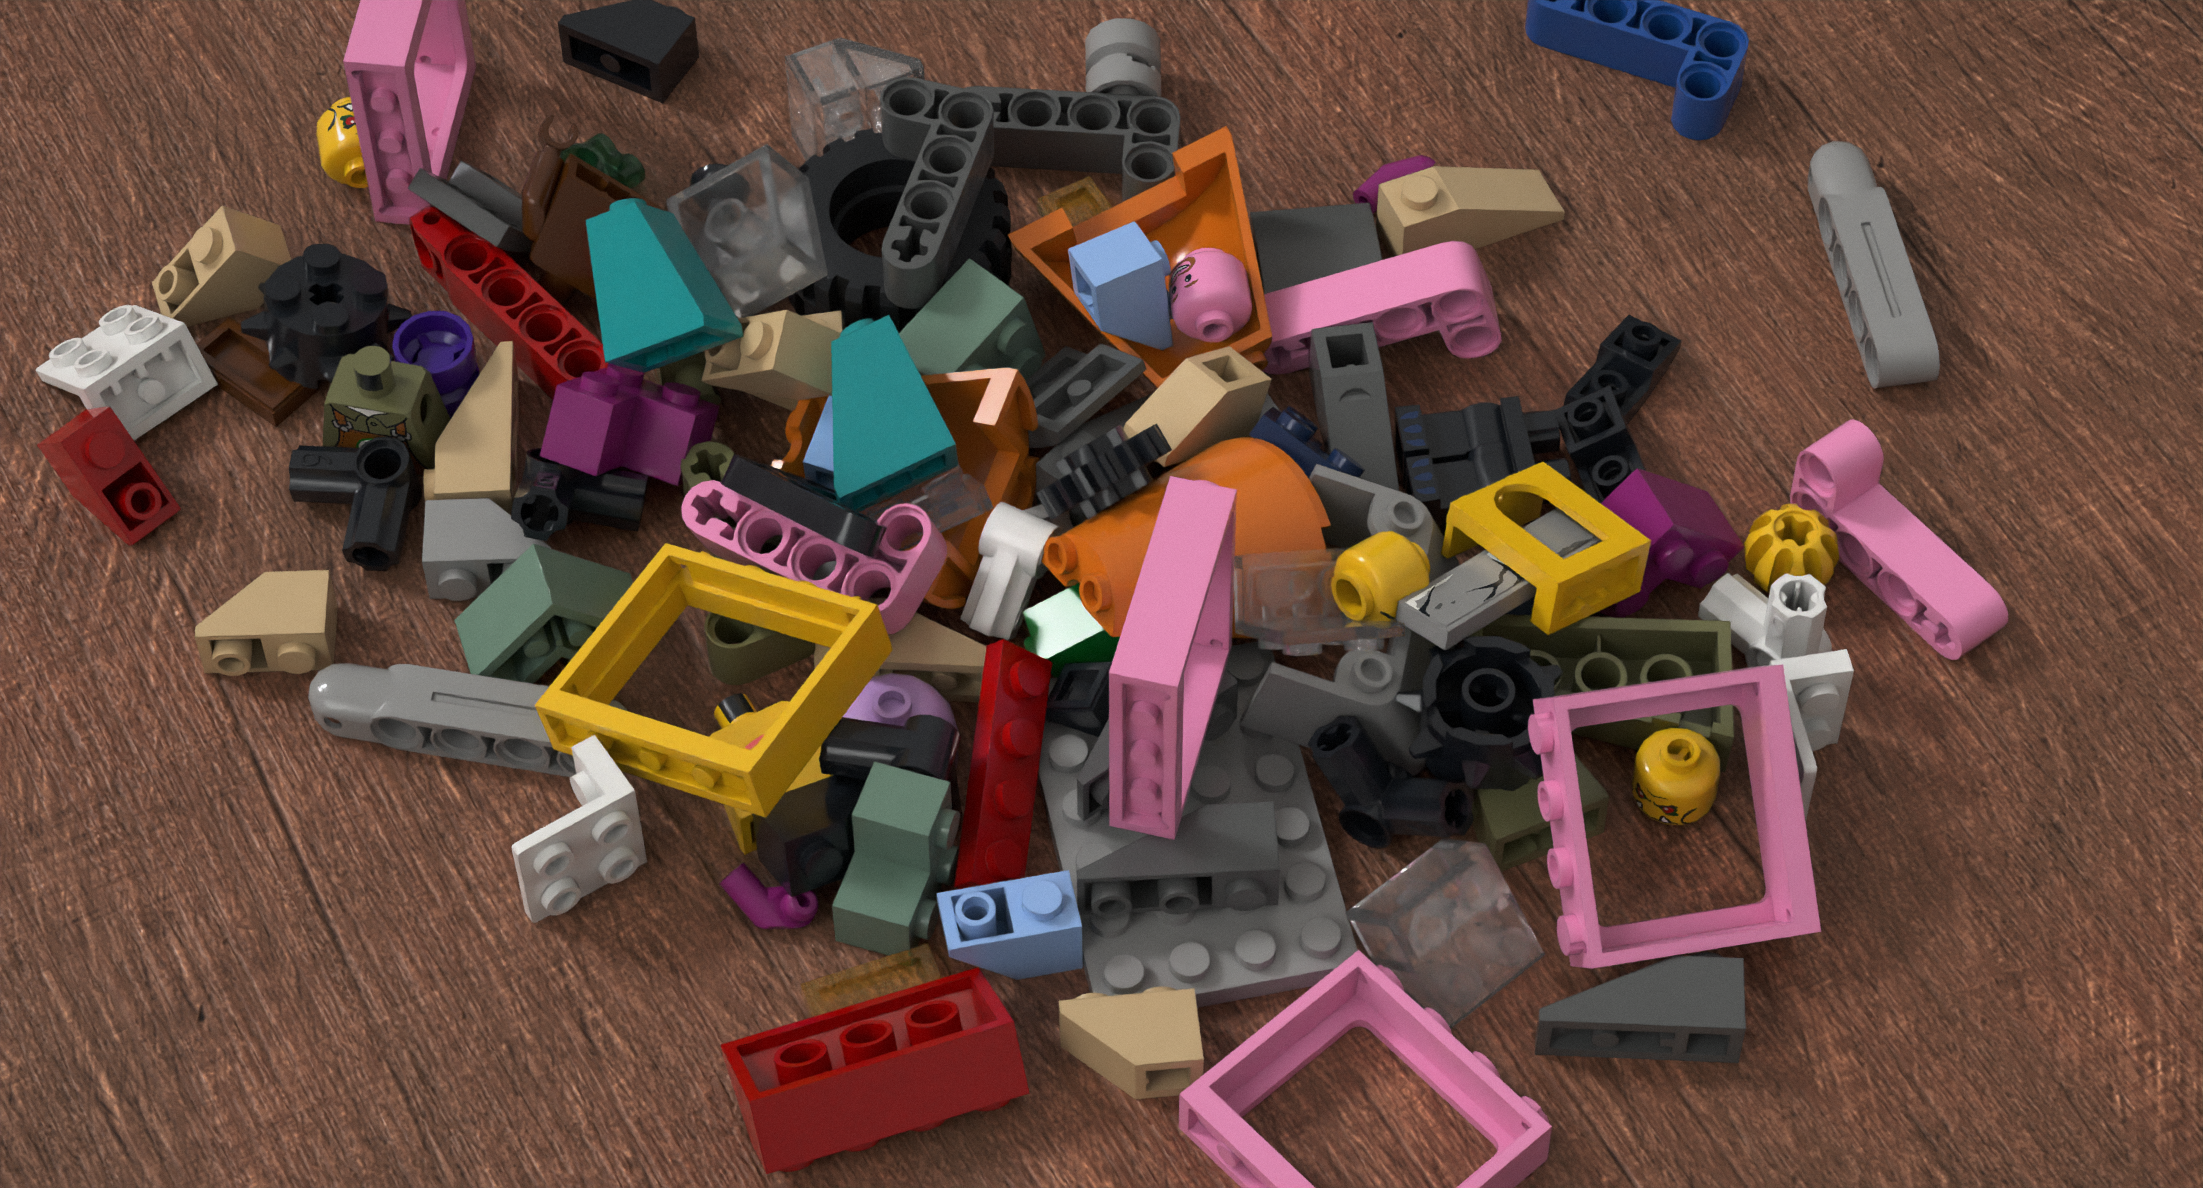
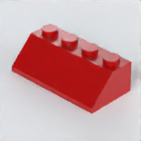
M979 967L720 1045L751 1144L766 1174L776 1171H798L808 1167L815 1159L844 1150L850 1152L863 1151L875 1146L880 1139L909 1130L918 1132L928 1131L940 1126L948 1118L974 1110L993 1111L1008 1104L1010 1099L1030 1094L1015 1023Z

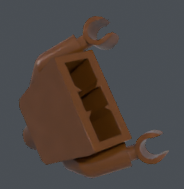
M551 115L539 127L538 138L543 146V151L535 153L521 192L522 230L526 237L532 241L529 258L534 264L545 270L537 283L564 307L576 289L596 299L586 228L587 219L608 212L609 206L613 202L628 198H639L645 200L648 206L673 213L685 231L686 228L702 225L708 217V209L706 205H699L693 211L691 218L686 220L682 216L681 205L688 198L689 191L677 192L671 195L664 209L571 153L564 163L560 155L575 143L579 131L577 125L573 123L569 129L567 141L564 143L555 142L549 136V126L554 118V115Z

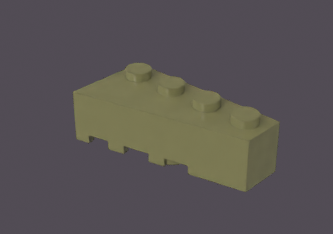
M1505 614L1467 637L1501 636L1525 645L1531 650L1530 658L1539 666L1558 665L1563 671V676L1554 687L1555 696L1732 670L1730 621L1586 617L1547 635L1530 622L1531 615ZM1733 705L1578 727L1571 734L1639 750L1643 741L1656 731L1671 727L1687 728L1702 734L1714 745L1720 757V771L1725 772L1734 741Z

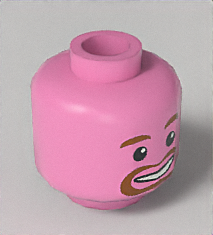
M1201 248L1187 254L1171 271L1168 288L1172 317L1177 328L1187 336L1205 342H1220L1240 331L1250 320L1252 300L1248 274L1243 263L1233 255L1216 248Z

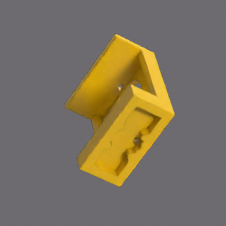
M1540 462L1516 474H1511L1500 481L1450 502L1441 554L1448 559L1480 545L1537 588L1530 622L1547 635L1639 593L1641 590L1651 540L1545 462ZM1544 498L1602 540V542L1563 559L1520 526L1540 517Z

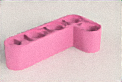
M1450 241L1264 295L1272 332V342L1264 353L1269 363L1263 372L1268 374H1286L1308 368L1310 362L1311 329L1373 322L1378 347L1439 330L1448 350L1460 358H1478L1488 355L1498 348L1502 341L1492 286L1477 251L1472 245L1465 242Z
M1853 419L1848 420L1799 453L1790 493V504H1798V507L1803 510L1815 509L1828 520L1829 528L1837 534L1839 561L1938 653L1951 660L1959 659L2005 627L2008 622L2006 605L1999 593L1983 577L1879 484L1883 466V452L1880 443L1871 430L1863 423Z
M704 481L692 487L685 495L681 506L682 518L690 531L705 548L727 561L743 566L753 565L765 572L795 581H808L819 588L850 597L859 596L867 602L869 597L878 589L891 588L889 597L884 603L878 605L888 635L904 629L911 621L943 566L947 555L946 542L930 517L920 507L908 503L892 506L877 520V522L886 526L887 529L874 558L838 544L725 487L719 481ZM730 515L737 524L735 531L729 524L715 517L726 519ZM912 533H923L922 539L916 547L908 551H899L901 542L905 537ZM783 535L781 543L775 550L770 553L760 554L762 545L767 539ZM830 561L837 562L834 571L828 577L822 580H813L816 570L822 564Z

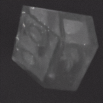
M841 37L785 56L792 137L807 161L813 154L819 157L823 156V148L839 138H842L844 142L855 139L857 131L873 128L874 133H882L880 113L881 91L888 83L895 79L911 77L925 80L923 64L920 59Z
M1443 838L1346 912L1372 962L1376 966L1381 964L1383 967H1388L1402 983L1404 992L1423 1009L1431 1008L1438 1012L1447 1022L1450 1029L1545 956L1492 854L1484 843Z

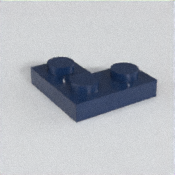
M1290 406L1283 410L1282 413L1275 407H1272L1261 417L1249 433L1251 437L1265 440L1283 450L1299 465L1308 478L1316 464L1358 478L1365 471L1359 463L1337 448H1334L1330 455L1322 451L1320 447L1323 443L1313 437L1318 427Z

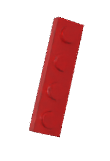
M1005 639L986 646L954 887L958 889L1025 878L1052 662Z

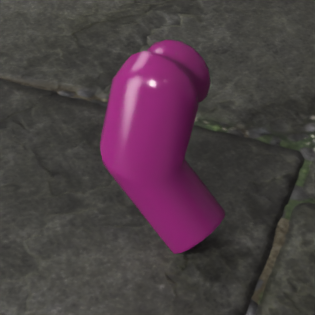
M1418 155L1384 164L1353 192L1354 202L1356 204L1370 203L1372 214L1377 211L1379 184L1433 167L1436 161L1430 157Z
M744 862L719 883L752 923L761 929L802 928L812 921L818 911V897L813 890L791 897L782 886L765 887Z

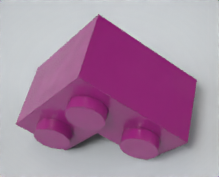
M608 364L607 369L603 368L594 372H584L580 377L557 385L540 456L594 476L623 466L679 486L682 485L681 459L686 458L692 446L706 441L711 442L720 406L700 399L701 392L691 386L668 382L662 386L645 380V373Z
M1637 468L1601 503L1649 538L1651 544L1640 592L1597 613L1614 618H1625L1627 615L1642 608L1648 601L1649 594L1665 578L1701 589L1706 584L1720 578L1726 572L1729 562L1745 546L1708 491Z

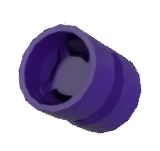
M427 311L416 314L403 322L394 334L392 348L395 362L422 366L430 371L451 419L480 374L474 338L470 326L460 316L447 311Z

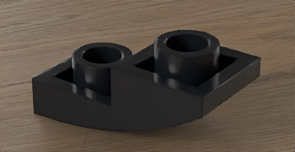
M1628 315L1600 344L1595 364L1566 393L1564 405L1610 385L1628 425L1668 370L1680 350L1682 340L1660 330L1649 322L1641 321Z
M1610 385L1555 409L1559 429L1568 453L1578 470L1584 489L1588 495L1599 503H1602L1637 468L1647 471Z

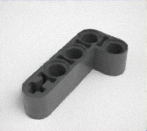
M903 77L891 81L881 91L882 141L885 148L892 155L916 161L883 240L882 264L884 290L887 298L899 307L917 309L924 307L941 289L993 160L995 151L994 112L991 101L984 94L974 90L919 78Z
M970 86L964 88L984 94L993 106L995 151L990 166L1122 174V202L1176 176L1172 153L1180 149V113L1176 105L1166 98L1145 95Z

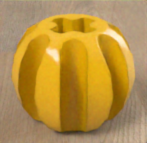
M1784 504L1778 511L1772 509L1765 511L1752 524L1749 530L1750 534L1744 542L1746 569L1754 574L1755 583L1762 589L1770 593L1771 585L1786 573L1793 576L1810 574L1824 586L1829 582L1834 574V567L1839 561L1837 534L1829 528V522L1822 514L1815 509L1803 510L1798 507V504Z

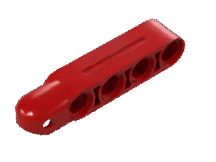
M427 206L409 218L414 244L422 268L448 292L449 299L453 305L496 346L500 342L513 341L517 366L552 400L554 399L558 384L580 377L584 372H594L603 368L607 369L609 363H605L603 344L501 248L494 246L473 231H470L467 227L435 206Z

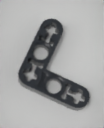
M735 453L721 482L725 487L851 550L874 558L887 529L883 524L837 502L834 490L799 475Z

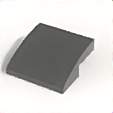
M462 160L449 181L422 168L418 170L408 187L410 191L498 248L519 253L531 251L532 241L526 237L522 230V197L519 192L491 174Z
M1370 203L1250 212L1251 233L1264 295L1382 260Z
M1102 343L1088 354L1065 346L1025 380L1033 397L1038 419V428L1034 431L1028 430L1029 448H1044L1061 443L1147 370L1143 359Z

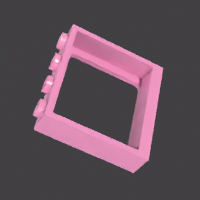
M360 0L343 63L375 222L410 225L409 218L427 206H433L408 189L420 168L447 180L476 69L465 0Z
M1173 476L1169 478L1109 671V826L1173 840L1176 838L1232 647L1236 489L1218 486L1207 480L1192 481Z
M1783 664L1757 666L1533 699L1535 714H1531L1529 717L1528 733L1532 749L1536 754L1541 755L1544 781H1541L1538 785V804L1543 819L1546 822L1550 821L1554 848L1548 851L1547 867L1554 888L1560 889L1563 915L1559 916L1557 920V937L1563 954L1569 956L1570 966L1593 969L1821 932ZM1724 705L1735 706L1740 711L1766 887L1764 897L1759 902L1606 927L1600 926L1598 924L1571 732L1583 726Z
M1359 950L1179 1094V1129L1241 1188H1315L1242 1117L1354 1027H1364L1370 1030L1496 1147L1497 1153L1456 1188L1516 1187L1547 1160L1552 1131L1547 1115L1544 1114L1541 1107L1534 1100L1527 1096H1518L1501 1080L1496 1067L1485 1055L1477 1051L1471 1053L1452 1035L1449 1025L1438 1012L1431 1008L1423 1009L1404 992L1402 983L1388 967H1383L1381 964L1376 966Z

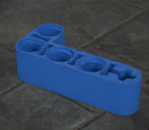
M1528 0L1525 30L1533 43L1547 49L1674 87L1675 95L1671 122L1673 128L1680 135L1688 139H1710L1718 135L1722 130L1742 87L1749 39L1747 33L1739 25L1661 0Z

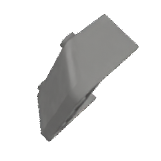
M1318 464L1315 465L1309 480L1317 491L1331 524L1330 527L1321 529L1325 542L1348 549L1378 532L1394 531L1406 537L1410 542L1418 544L1424 550L1430 563V582L1460 565L1456 556L1447 559L1441 554L1444 536L1421 501L1406 493ZM1395 620L1392 622L1386 653L1369 648H1358L1349 651L1338 663L1333 681L1272 662L1243 712L1240 726L1310 748L1308 742L1319 727L1333 722L1338 716H1355L1385 761L1401 766L1412 776L1417 775L1425 769L1426 758L1414 759L1409 753V747L1419 735L1420 712L1395 701L1397 692L1422 689V680L1431 662L1429 649L1436 645ZM1455 644V645H1453L1452 647L1448 648V650H1450V651L1456 650V649H1457V644Z

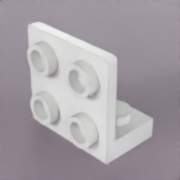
M123 305L109 311L99 320L100 327L83 338H72L57 345L49 353L50 359L36 368L41 381L78 395L86 409L110 406L133 440H136L218 385L185 323L136 305Z
M1847 649L1773 660L1769 663V665L1783 664L1805 822L1817 774V765L1812 751L1819 750L1828 744L1838 743L1854 673Z
M595 735L571 747L576 774L570 777V783L582 807L512 845V853L525 913L532 923H536L549 915H560L567 912L578 903L580 898L608 883L613 884L625 880L635 872L637 867L647 862L635 790Z

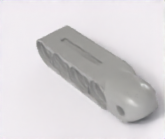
M1832 141L1824 144L1814 153L1810 161L1807 178L1808 192L1819 222L1822 241L1868 380L1874 389L1935 381L1939 376L1940 369L1938 344L1887 194L1882 187L1877 186L1869 159L1861 148L1844 141Z
M351 663L332 664L320 670L310 683L308 698L314 718L324 730L335 736L382 743L398 750L571 777L576 774L573 756L553 749L535 708V704L549 686L412 664H396L388 669ZM614 699L609 704V706L627 711L620 702ZM327 717L336 719L341 723H334L330 721Z

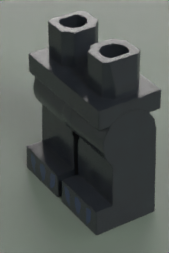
M1519 396L1500 398V405L1481 402L1459 411L1422 414L1420 404L1395 407L1394 447L1403 488L1406 494L1415 497L1426 506L1443 535H1445L1446 517L1450 508V502L1540 462H1545L1572 482L1566 458L1535 462L1533 457L1534 454L1560 450V432L1555 410L1523 413ZM1543 498L1542 505L1550 504V502ZM1534 519V520H1532V521H1530V522H1528V523H1526V524H1530V523H1532L1533 521H1535V520H1537V519Z

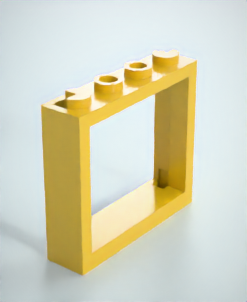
M665 543L537 701L535 708L554 750L573 756L572 746L595 735L622 772L766 818L893 651L878 604L864 601L859 596L850 597L819 588L808 581H795L774 575L753 565L743 566L713 557L704 551L699 553ZM687 606L830 648L753 750L609 706L610 702Z

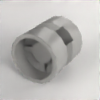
M1115 18L1101 22L1090 30L1085 39L1086 92L1161 97L1160 37L1154 28L1139 20Z

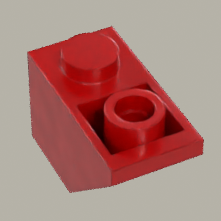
M110 406L84 410L37 444L71 495L128 546L137 543L181 510L176 500Z

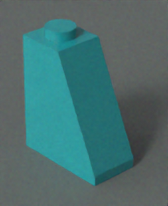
M628 198L610 204L608 212L586 220L605 363L645 373L743 337L741 323L673 213L648 206L643 199Z
M889 315L876 321L870 318L859 320L846 327L840 333V338L831 341L834 491L837 502L857 512H861L959 465L956 443Z

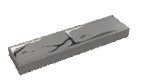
M1558 508L1523 527L1524 530L1563 559L1602 542V540ZM1484 550L1433 580L1427 587L1399 600L1395 620L1440 648L1447 650L1533 598L1537 588L1490 552Z

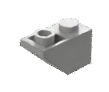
M490 498L425 500L422 564L430 599L446 598L453 601H463L479 597L533 543L550 549L551 547L542 540L524 537L523 529L520 525L513 521L511 515Z

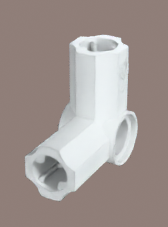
M1005 502L997 504L987 519L979 540L978 550L979 554L983 555L960 618L969 625V628L987 636H995L1006 640L1016 637L1024 618L1023 611L1027 608L1035 583L1048 570L1041 562L1046 541L1051 537L1060 536L1074 528L1069 518V511L1051 520L1042 504L1025 510L1018 509Z
M1727 573L1713 584L1706 598L1700 603L1698 617L1702 620L1731 622V644L1745 654L1748 668L1768 666L1770 661L1832 651L1831 641L1823 628L1827 605L1824 601L1826 586L1810 574L1804 576L1784 574L1771 585L1768 599L1739 574L1731 576Z

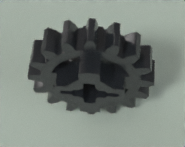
M1157 424L1143 430L1130 439L1123 427L1119 425L1056 462L1055 464L1063 477L1036 494L1051 520L1077 505H1080L1088 519L1152 482L1153 479L1145 466L1172 451Z

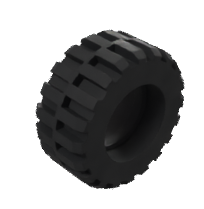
M873 128L857 131L855 139L847 142L839 138L827 144L823 148V156L819 157L813 154L798 168L799 176L795 175L788 182L782 194L783 204L778 209V232L784 287L788 289V298L792 307L801 316L841 310L845 327H848L862 319L870 318L876 321L889 315L898 333H900L923 307L907 309L894 305L887 298L884 290L882 258L862 253L849 246V244L867 232L890 226L916 161L892 155L883 144L882 133H874ZM991 166L942 287L969 258L1009 286L1012 249L1011 241L1008 237V234L1011 233L1008 195L1003 183L995 178V170Z

